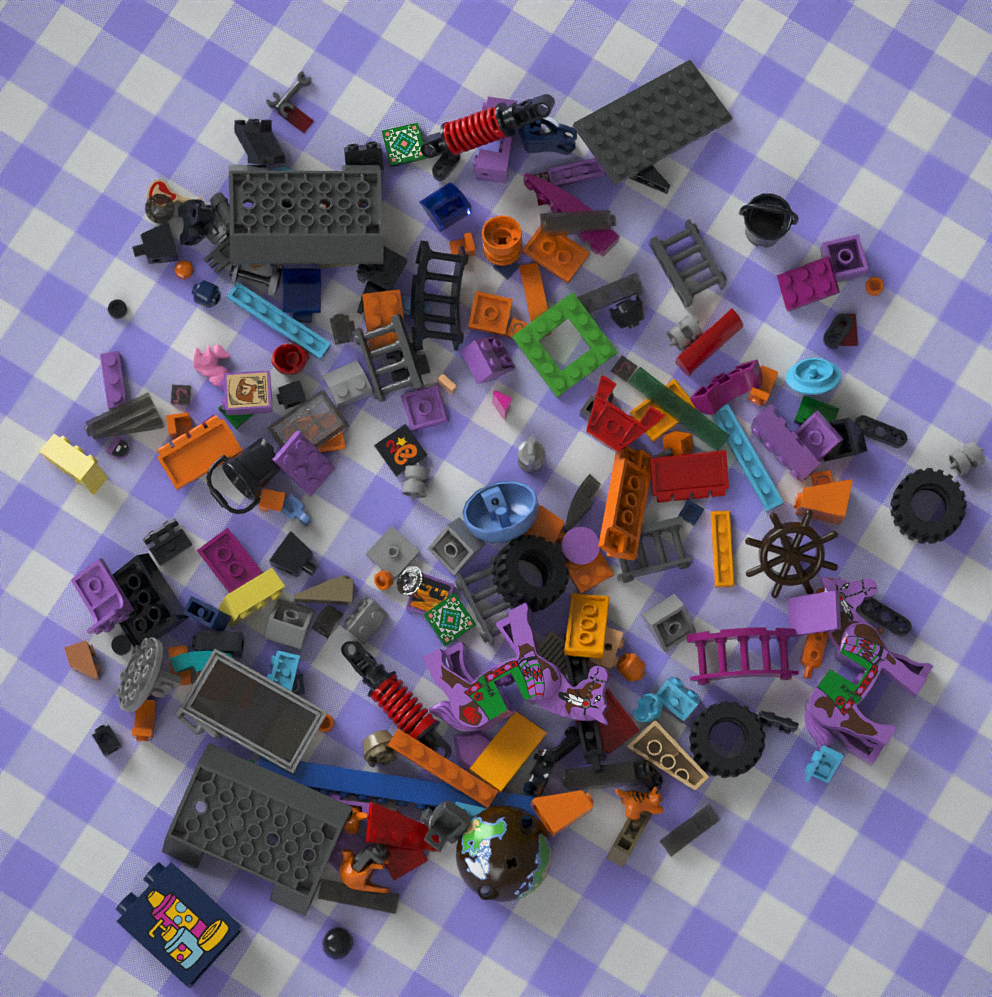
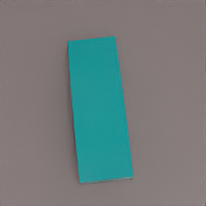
M194 651L169 659L175 674L193 667L198 674L203 670L213 651ZM222 652L227 656L233 658L231 653ZM217 660L215 666H218L223 662Z

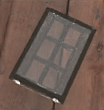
M321 390L268 426L267 430L280 448L286 444L296 431H300L318 449L350 427V425L327 393Z

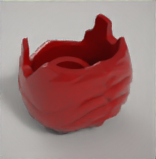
M286 343L274 350L271 363L279 373L295 375L304 369L309 360V354L300 345Z

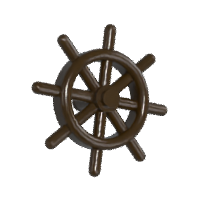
M811 510L805 512L801 523L786 522L781 524L777 514L773 512L770 514V519L774 528L767 532L762 541L750 537L745 539L747 545L759 548L758 556L760 565L747 570L746 576L752 577L764 571L767 577L776 582L771 592L773 598L779 596L783 585L796 586L802 584L807 595L813 594L814 590L809 581L819 573L822 567L832 571L838 570L836 563L824 560L825 548L823 545L837 538L838 533L832 531L820 537L812 527L808 526L813 515ZM796 533L794 540L792 537L787 536V534ZM804 535L812 540L800 546ZM780 538L782 547L773 545V542ZM816 548L815 557L803 554ZM768 551L780 555L769 561L767 558ZM800 561L809 563L811 565L804 570ZM784 562L780 573L772 568ZM791 565H793L797 574L787 575Z

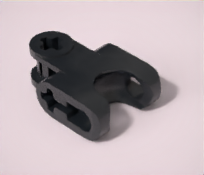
M199 199L187 200L177 209L178 218L182 217L184 222L183 231L180 234V245L195 246L205 239V228L214 222L215 208L213 205L203 207L202 200Z
M544 748L541 750L524 785L523 791L526 794L535 798L542 795L558 758L557 754Z

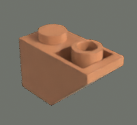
M86 640L64 647L69 665L73 670L95 681L100 680L99 674H102L99 663H95L93 656L96 655L93 644L89 645Z

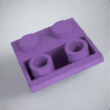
M499 336L474 340L460 351L477 384L490 382L515 369L512 359L508 355Z

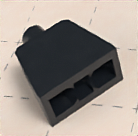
M169 222L142 233L141 239L143 244L132 247L134 256L146 255L148 264L179 261Z
M291 531L269 560L270 565L295 577H298L302 571L312 576L318 566L310 561L313 557V552Z

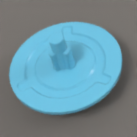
M821 358L804 359L793 365L786 374L788 386L798 393L807 395L829 392L841 381L840 369L832 362Z

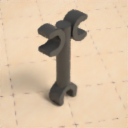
M303 71L298 74V81L281 100L276 92L273 93V97L276 98L275 102H271L269 99L266 100L268 106L280 111L283 118H288V114L284 112L286 109L294 111L293 105L288 102L302 86L305 87L311 84V77L305 81L302 80L304 77Z

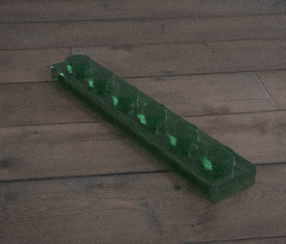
M639 367L629 379L628 383L716 451H719L730 438L729 434L643 368Z

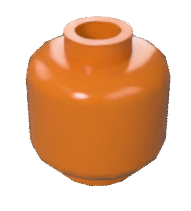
M625 653L620 657L617 662V671L629 682L639 681L645 676L646 664L635 653Z

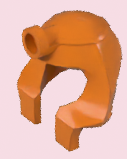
M342 849L343 861L339 874L342 882L347 887L360 891L389 893V888L370 882V879L375 869H383L385 864L390 862V858H387L381 865L373 861L358 872L353 868L356 863L354 860L356 855H353V850Z

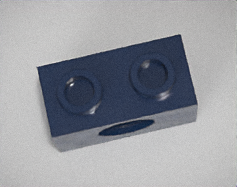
M193 596L190 597L183 611V614L216 631H224L232 617Z

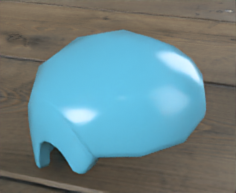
M652 693L644 694L641 699L637 700L639 706L633 710L637 721L652 723L660 718L663 705L657 695Z

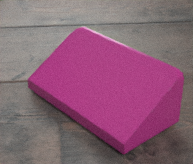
M495 390L492 403L505 420L511 407V397Z

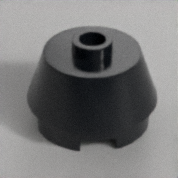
M640 295L635 296L636 300L632 301L628 298L617 303V308L614 310L612 307L608 309L611 314L610 318L621 329L636 327L640 324L639 321L645 318V305Z

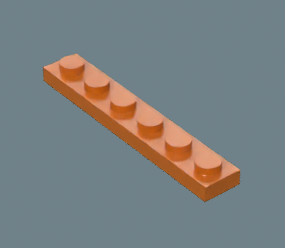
M397 729L387 745L485 808H489L498 793L496 789L400 729Z

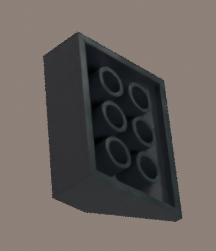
M149 553L136 555L112 574L134 611L128 614L130 617L127 620L119 623L133 647L136 645L140 646L145 638L153 637L159 639L189 618V616L183 614L184 608Z

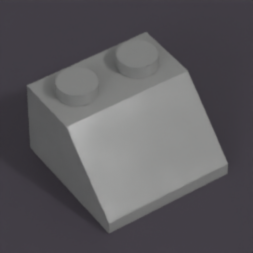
M358 361L322 375L337 410L372 395L370 383Z
M459 517L443 529L428 547V550L455 576L486 544L476 538L467 529L465 522Z
M675 594L642 613L648 629L663 652L668 651L687 639L688 634L697 633L685 605Z
M278 599L268 619L264 638L292 648L301 649L315 610Z

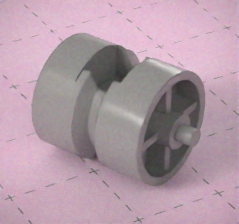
M687 315L679 322V326L675 325L667 332V336L671 341L669 343L670 346L674 345L677 349L683 351L691 344V340L695 341L703 334L698 325L700 323L699 320L695 321Z
M971 441L963 446V451L956 450L949 455V461L952 465L950 469H954L957 474L963 476L970 471L971 466L976 468L985 463L982 453L984 451L983 448H979L975 442Z
M417 463V466H406L405 477H407L408 481H405L403 484L402 494L412 497V501H415L416 498L427 497L428 487H426L425 483L429 480L430 469L421 467V463Z

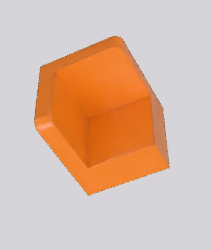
M471 232L465 233L463 239L449 242L451 254L458 255L460 246H464L468 257L475 255V246Z
M189 412L166 416L170 439L177 438L184 433L186 435L189 434L188 431L192 429Z
M679 431L670 432L663 436L664 450L670 448L673 455L694 452L692 434Z
M263 488L259 510L263 512L268 510L281 512L284 500L286 499V493Z

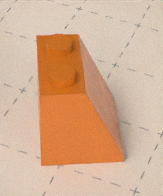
M853 480L804 488L795 497L793 508L796 509L795 515L804 517L805 512L811 510L813 512L812 519L840 525L846 515Z
M583 790L537 797L531 801L530 806L553 838L589 814L594 807L592 804L594 800L588 792L585 794Z

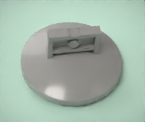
M145 638L140 646L136 645L127 668L123 669L120 674V680L122 681L116 691V696L119 697L120 708L125 712L132 713L136 711L150 694L163 698L169 691L175 689L181 683L182 677L161 669L163 646L162 642L156 638Z

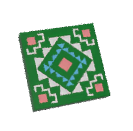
M418 122L382 131L390 167L427 159L421 153L423 140Z
M455 593L423 614V617L444 647L476 625Z

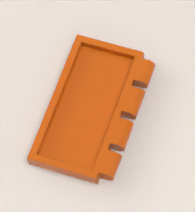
M215 415L205 421L208 428L205 429L200 424L189 430L191 438L188 439L184 433L172 440L174 448H171L169 443L157 449L160 455L157 459L177 491L207 474L211 465L222 455L234 457L243 451L224 419L220 420Z

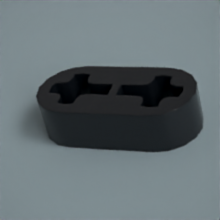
M448 152L443 153L432 168L433 178L438 181L445 180L459 164L460 155L455 157L456 160L452 159L447 163L448 155L450 154ZM445 166L444 174L440 173L437 175L436 169L441 170Z

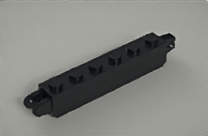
M563 633L564 641L566 642V633ZM565 655L569 681L573 687H576L581 681L588 679L590 671L588 658ZM577 720L583 756L587 764H592L593 772L600 773L602 772L601 761H605L606 758L600 722L598 720Z

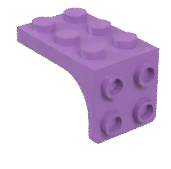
M103 558L96 560L71 579L94 620V625L87 629L88 634L108 633L115 628L114 625L116 623L127 620L130 617L128 614L134 611Z

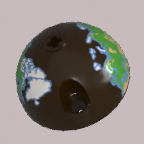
M501 805L483 810L469 821V826L458 838L456 862L464 882L481 899L497 902L516 901L528 896L542 884L550 869L552 847L545 827L536 816L520 807ZM524 817H530L527 825H521ZM508 859H509V860H512V859L514 860L513 863H507L506 861H507ZM483 886H490L487 893H481Z

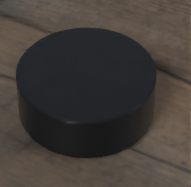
M119 299L111 301L108 305L109 315L114 319L125 317L127 314L125 302Z
M119 635L112 640L111 647L115 654L123 656L131 650V642L126 636Z

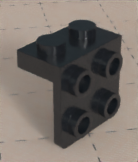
M384 246L383 264H359L356 270L357 279L363 283L367 279L379 287L390 291L407 265V259Z

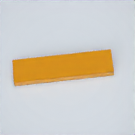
M711 511L715 588L734 587L730 511Z

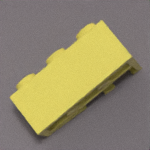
M53 434L39 452L61 471L73 477L78 484L82 483L94 495L108 478L97 465L98 460L90 454L88 457L84 455V451L79 446H71V442L64 436L58 437Z
M270 568L226 595L218 609L232 616L228 623L230 628H232L256 610L265 607L269 601H275L281 597V592L285 585L273 568Z

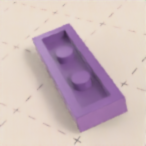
M596 158L547 169L549 182L557 187L606 176V172Z
M119 351L100 354L108 410L126 408L127 400Z

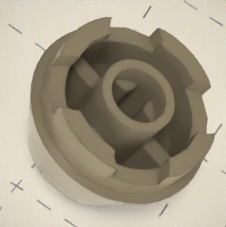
M386 730L374 732L363 741L364 760L368 762L370 767L374 768L375 764L379 763L385 766L397 759L396 754L398 752L387 746L393 736Z

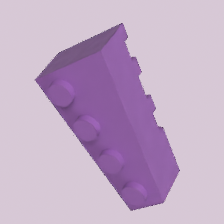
M770 404L754 418L750 427L752 429L751 432L757 439L760 438L765 443L764 446L770 453L773 452L778 457L777 460L783 467L786 466L790 470V475L796 481L799 480L802 483L821 464L806 445L799 444L800 439L794 431L787 429L784 418L776 416L773 412L775 407Z

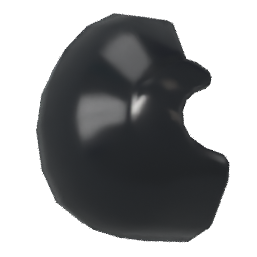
M342 927L330 929L322 941L323 951L329 958L334 960L345 958L353 946L352 935Z

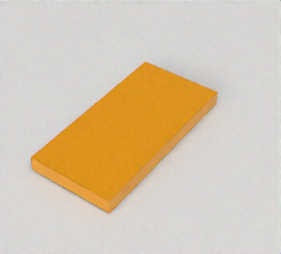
M571 593L564 655L603 659L610 596Z
M515 711V714L509 718L469 768V771L501 793L547 736V732Z

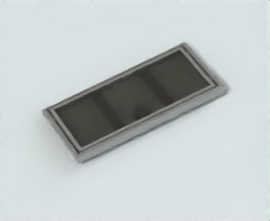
M214 649L184 703L180 706V711L292 774L296 771V767L328 713L217 649Z

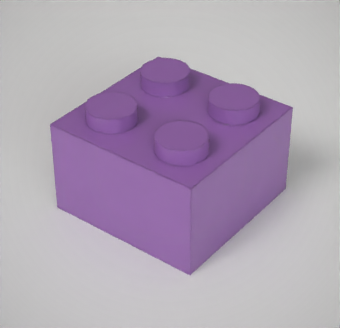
M859 234L822 243L820 247L822 258L827 256L831 258L837 282L866 276L869 268Z

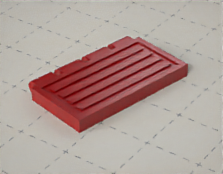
M726 450L650 458L652 495L656 496L657 503L671 502V495L674 496V501L690 500V493H692L693 499L709 498L708 491H711L712 497L726 496L725 489H729Z
M607 687L605 699L609 708L604 715L608 725L600 722L605 752L610 754L640 730Z

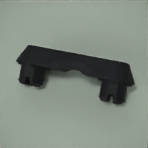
M574 726L568 727L569 730H565L564 735L567 737L561 741V744L549 750L558 755L556 763L581 744L579 730H576ZM535 753L534 759L536 761L539 756V754Z

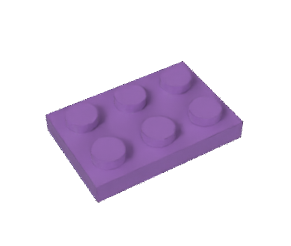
M296 431L272 459L309 496L315 493L335 469L332 463L300 431Z

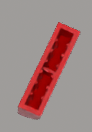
M731 308L677 357L675 363L687 376H690L743 328V322L735 310Z

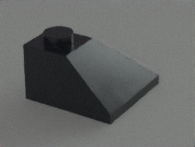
M849 417L829 422L843 440L823 458L824 462L868 451L863 432Z

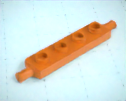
M824 588L817 589L816 593L824 592ZM827 632L806 635L800 661L802 665L806 666L803 678L811 679L813 669L821 667L828 637Z

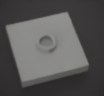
M391 526L371 547L366 556L382 570L389 571L393 576V580H395L420 553V550Z

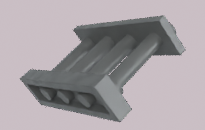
M690 219L685 223L686 230L664 241H659L658 237L655 236L649 242L651 250L684 308L692 305L694 295L715 284H718L722 290L725 288L727 281L723 271H719L701 240L697 225L695 223L692 224ZM688 236L692 238L695 244L693 247L673 257L667 255L665 251L667 247ZM700 252L704 259L702 263L682 273L677 272L674 267L676 263ZM709 268L713 278L691 289L686 288L683 283L685 279Z
M399 314L391 316L392 322L387 326L366 333L361 328L355 329L357 333L355 334V340L358 345H361L374 385L372 392L375 399H378L379 402L386 401L385 394L408 386L414 387L416 390L425 388L403 318ZM390 332L397 334L398 340L395 343L372 351L369 350L367 340ZM396 350L403 352L404 358L401 361L378 369L375 368L373 358ZM402 368L408 369L410 376L407 379L381 387L379 376Z
M682 516L642 525L637 551L641 569L630 571L627 559L619 558L622 573L618 574L617 581L623 580V583L634 581L635 577L676 567L679 570L690 567L694 559L693 556L685 557L679 530L684 524ZM669 531L672 534L678 560L667 562L660 537L662 535L661 532ZM648 535L653 537L660 563L650 567L648 566L642 544L643 537Z
M498 555L491 558L490 567L464 579L458 573L456 574L457 580L454 581L459 592L463 591L482 629L480 634L485 643L488 642L490 646L494 645L492 637L500 634L501 631L498 627L488 630L484 620L508 608L513 609V607H511V603L503 602L480 613L475 603L497 593V585L471 596L467 586L491 575L494 559Z

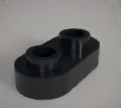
M848 314L837 315L823 336V343L826 347L835 349L841 345L853 325V320ZM844 322L846 326L841 327L839 323ZM834 337L836 341L830 342L829 338Z
M648 760L638 761L636 763L638 778L650 791L654 787H657V790H659L663 784L662 775L659 774Z

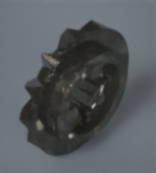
M157 193L150 196L146 201L145 213L155 223H166L174 216L175 205L172 198H169L166 194ZM156 204H166L163 209L165 212L159 211L154 213L157 209Z
M415 566L405 568L397 579L398 591L404 596H412L413 593H417L418 588L422 587L421 583L425 580L422 577L424 573Z

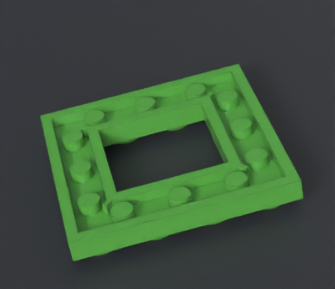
M573 292L512 336L556 398L618 353ZM569 319L590 347V350L566 368L560 370L539 340Z

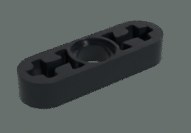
M861 415L854 422L863 432L864 436L891 447L901 448L907 442V435L903 430L868 416ZM863 420L865 421V425L868 427H871V425L874 424L871 433L868 432L870 428L864 427L863 429H861L860 424L858 423H861ZM882 427L886 433L882 437L877 436L875 429ZM892 431L889 440H887L886 438L889 435V432ZM900 435V439L903 441L896 443V439L893 437Z
M876 599L863 600L860 604L862 614L898 636H905L910 632L912 625L907 618ZM870 602L872 603L873 609L877 610L878 607H880L881 609L879 610L877 615L874 616L875 611L872 609L867 611L866 605L864 604H868ZM888 612L891 615V620L888 622L882 621L880 618L881 613ZM896 617L898 619L895 622H897L898 624L905 623V628L907 630L904 629L900 631L899 625L894 624L892 627L890 624L894 621Z

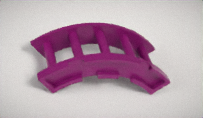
M766 627L723 629L720 630V633L712 634L709 631L688 634L687 643H695V646H697L699 675L690 677V681H696L698 685L710 684L712 680L741 677H780V680H791L792 676L799 675V671L789 670L787 641H789L788 638L796 637V630L776 627L775 631L766 630ZM759 638V641H761L763 670L749 669L747 643L749 639ZM737 639L740 642L742 671L727 672L725 643H727V640ZM771 639H777V642H779L781 670H771L769 641ZM708 642H715L718 645L720 673L707 674L705 646H707Z

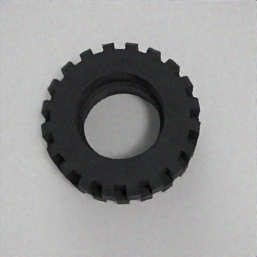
M927 468L923 471L918 469L913 474H908L893 493L890 503L892 506L890 510L891 516L895 518L893 522L895 526L901 528L899 532L902 535L905 533L909 535L908 539L912 541L917 539L919 540L918 543L921 544L929 542V544H935L937 541L941 542L957 530L965 517V508L967 507V501H964L965 492L964 490L960 491V483L958 481L954 482L952 475H944L943 470L933 471V468ZM921 490H929L938 494L945 504L946 511L943 518L937 522H926L917 517L911 506V500L915 493Z
M523 535L513 539L494 559L492 575L495 577L492 579L493 584L497 585V593L504 597L503 600L506 603H511L513 608L527 603L532 612L544 610L566 590V585L569 582V577L567 576L569 568L565 565L567 561L565 557L561 556V550L559 548L556 549L551 541H545L546 538L539 536L536 538L535 535H528L527 537ZM519 560L528 561L537 567L542 576V587L533 586L523 579L518 568Z
M722 701L719 704L715 703L709 708L704 709L695 720L689 736L691 753L694 754L696 763L699 762L701 765L700 768L711 772L710 774L713 776L719 775L721 778L731 776L734 778L748 772L758 762L765 748L764 739L766 735L762 729L764 727L762 721L759 722L757 719L758 715L755 712L749 711V707L746 705L743 707L734 701L733 703ZM721 722H731L740 727L745 735V746L740 754L735 757L726 758L714 752L709 743V735L715 725Z

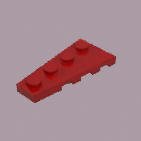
M369 803L366 842L441 852V850H436L424 840L429 830V827L425 826V824L376 803ZM437 834L431 835L432 840L435 843H439V836Z

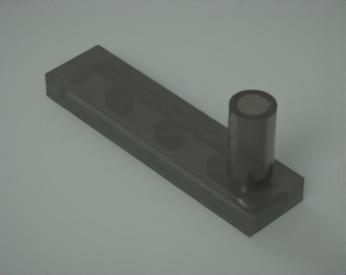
M634 273L580 295L577 298L590 314L631 296L641 295L644 292V287L642 286L639 274Z
M322 879L318 899L396 914L400 894L354 890L347 887L344 883Z

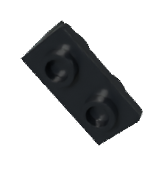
M371 141L367 142L366 145L349 144L347 147H344L346 165H379L380 170H384L381 143Z

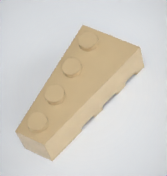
M656 720L627 746L628 749L694 791L698 790L709 779V776Z

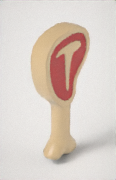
M161 179L154 180L147 192L148 203L160 208L170 207L177 203L183 204L187 200H191L172 191L169 185Z

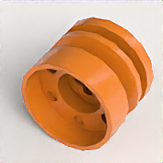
M503 215L489 219L482 230L485 257L495 265L505 266L514 263L522 253V231L520 224L515 219Z

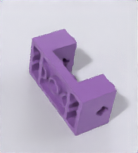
M488 96L487 103L483 102L482 110L495 107L498 103L504 102L509 106L511 103H517L518 101ZM513 136L501 139L499 152L479 150V156L475 155L473 172L476 173V179L506 184Z

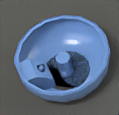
M499 481L477 490L466 501L462 514L467 529L476 538L489 543H504L517 539L534 525L539 512V504L535 491L527 484L517 481Z

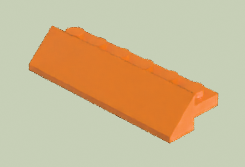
M627 446L621 452L615 454L598 545L599 548L607 552V557L636 560L651 479L650 457L652 455L642 449L635 451Z

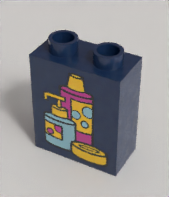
M158 862L143 878L149 885L139 897L130 892L116 907V910L122 915L116 922L190 989L243 931V927L172 862L166 868Z

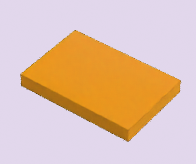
M673 379L630 411L629 414L640 422L647 410L652 406L665 415L662 421L645 433L653 443L697 409L691 402L690 397L678 382Z

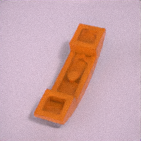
M538 263L519 266L530 323L548 310Z

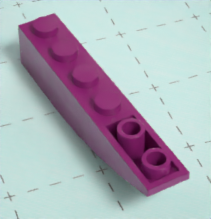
M527 172L524 174L523 181L525 187L530 191L533 190L542 203H547L554 215L564 219V224L569 229L573 228L583 242L587 241L595 254H600L604 257L619 242L620 236L579 199L544 179Z

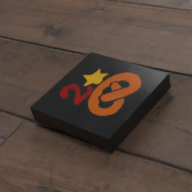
M406 424L374 445L395 477L403 473L406 466L415 465L427 457V453Z

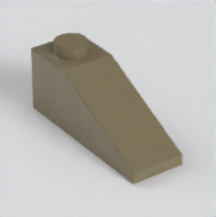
M340 575L338 578L330 579L295 594L294 601L353 605L354 579H350V576Z
M644 811L641 812L640 819L631 820L628 818L606 857L608 860L624 867L652 813Z

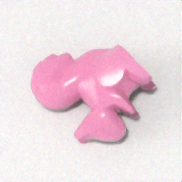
M218 344L214 346L213 352L209 345L206 353H201L198 348H195L193 367L203 376L209 377V381L213 385L220 387V380H224V373H229V371L225 367L219 366L218 360L228 359L230 354Z

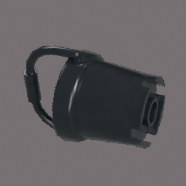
M762 193L755 196L747 205H743L739 210V215L744 218L746 237L748 241L757 247L759 245L768 248L775 245L790 230L791 225H796L799 221L798 215L792 211L789 203L781 196L773 193Z
M259 438L234 457L222 455L208 469L206 479L207 486L211 491L210 494L222 508L224 507L231 513L245 514L260 503L261 498L259 496L262 493V489L281 470L272 460L276 455L273 451L274 447L265 439ZM221 462L222 469L231 483L245 497L254 501L248 507L238 510L231 508L216 488L214 489L211 481L212 472Z

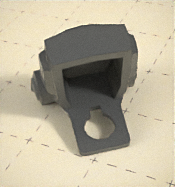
M220 192L214 194L210 199L211 204L215 208V220L205 228V236L214 245L222 244L230 237V204L228 199Z
M448 800L440 803L434 811L430 808L424 810L420 818L425 826L429 827L424 840L438 851L443 848L446 841L451 844L458 841L460 834L470 824L468 814ZM437 834L439 836V843H435L431 835Z

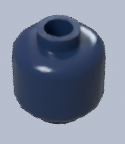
M206 280L195 284L191 292L194 302L207 308L213 305L216 306L221 297L219 287Z

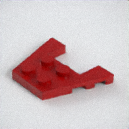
M602 375L586 433L616 453H619L662 421L665 415L650 406L641 421H637L607 401L617 384Z

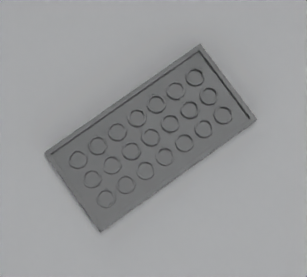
M688 60L574 122L573 128L614 185H617L729 123L733 117L693 62Z

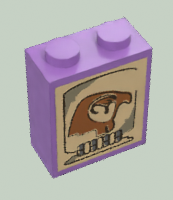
M270 370L224 373V380H220L221 391H225V398H221L222 410H226L227 416L273 413Z

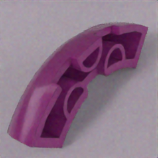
M758 359L735 366L736 369L728 374L722 372L712 378V383L707 385V387L701 386L690 398L695 408L702 413L716 415L719 409L732 399L751 391L752 387L756 389L761 388L762 372Z

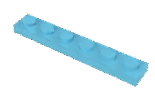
M239 282L234 285L226 296L228 300L296 345H300L301 348L319 360L322 359L331 346L330 342Z
M728 404L723 406L716 415L711 416L767 513L782 505L784 501Z

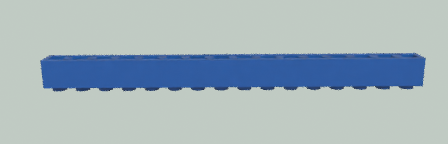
M259 757L258 765L311 789L318 790V792L329 795L330 792L338 793L337 795L343 798H349V795L357 796V799L362 801H368L369 798L376 799L377 803L388 804V801L396 802L397 806L407 807V804L415 805L416 809L426 810L427 807L436 808L440 803L447 800L454 804L461 802L485 808L446 783L302 761L299 762L296 771L292 774L267 759ZM283 759L289 763L291 762L289 759ZM498 792L489 808L501 805L520 807L538 818L530 806L531 801L535 798L532 796ZM524 817L521 821V825H523L524 822H529L530 817Z

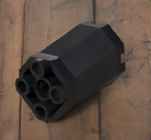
M248 119L247 123H245V120H234V132L248 156V163L279 164L286 162V154L272 131V120H261L259 122V119Z

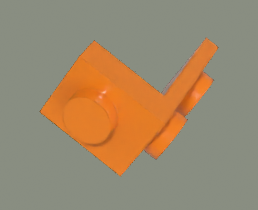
M761 365V388L756 389L752 387L747 400H750L755 405L765 407L778 371Z
M146 700L135 712V725L132 728V737L138 742H148V739L153 740L155 700Z

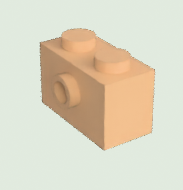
M607 627L603 659L590 658L589 665L601 666L609 672L612 667L616 668L619 659L616 653L618 649L622 650L625 641L622 638L623 632Z

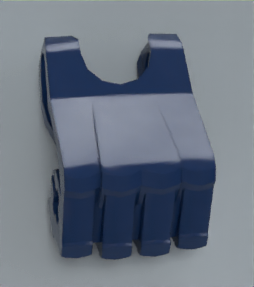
M550 116L539 119L531 124H525L523 128L518 129L527 153L552 151L569 155L576 148V130L573 127L559 123ZM541 124L546 125L550 132L540 134ZM565 133H571L573 137L568 136ZM562 145L571 147L569 149H565L562 147Z

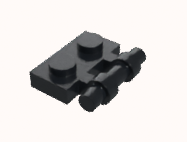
M411 343L421 376L429 374L430 368L426 355L418 356L417 351L423 350V345L414 346V343ZM396 350L385 355L387 359L394 358V363L401 361L400 356L403 355V352ZM405 368L391 372L394 383L405 380L410 376L408 369Z
M176 519L163 523L161 528L156 531L152 530L148 533V536L143 538L146 545L154 542L155 546L149 550L160 566L193 546L182 528L177 532L173 530V528L179 525ZM168 532L170 536L160 542L158 538Z
M761 710L757 718L759 721H762L763 726L769 728L772 726L778 727L780 732L786 734L794 733L799 726V723L792 721L791 718L777 716L771 711L768 713Z

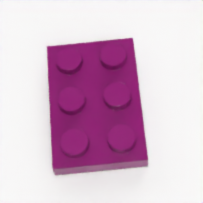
M828 256L777 275L785 308L789 312L840 293L831 258Z
M228 527L197 550L198 554L229 593L263 573Z

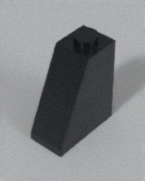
M197 631V636H193L192 647H195V651H214V649H217L221 652L231 653L232 657L242 658L245 638L243 632Z

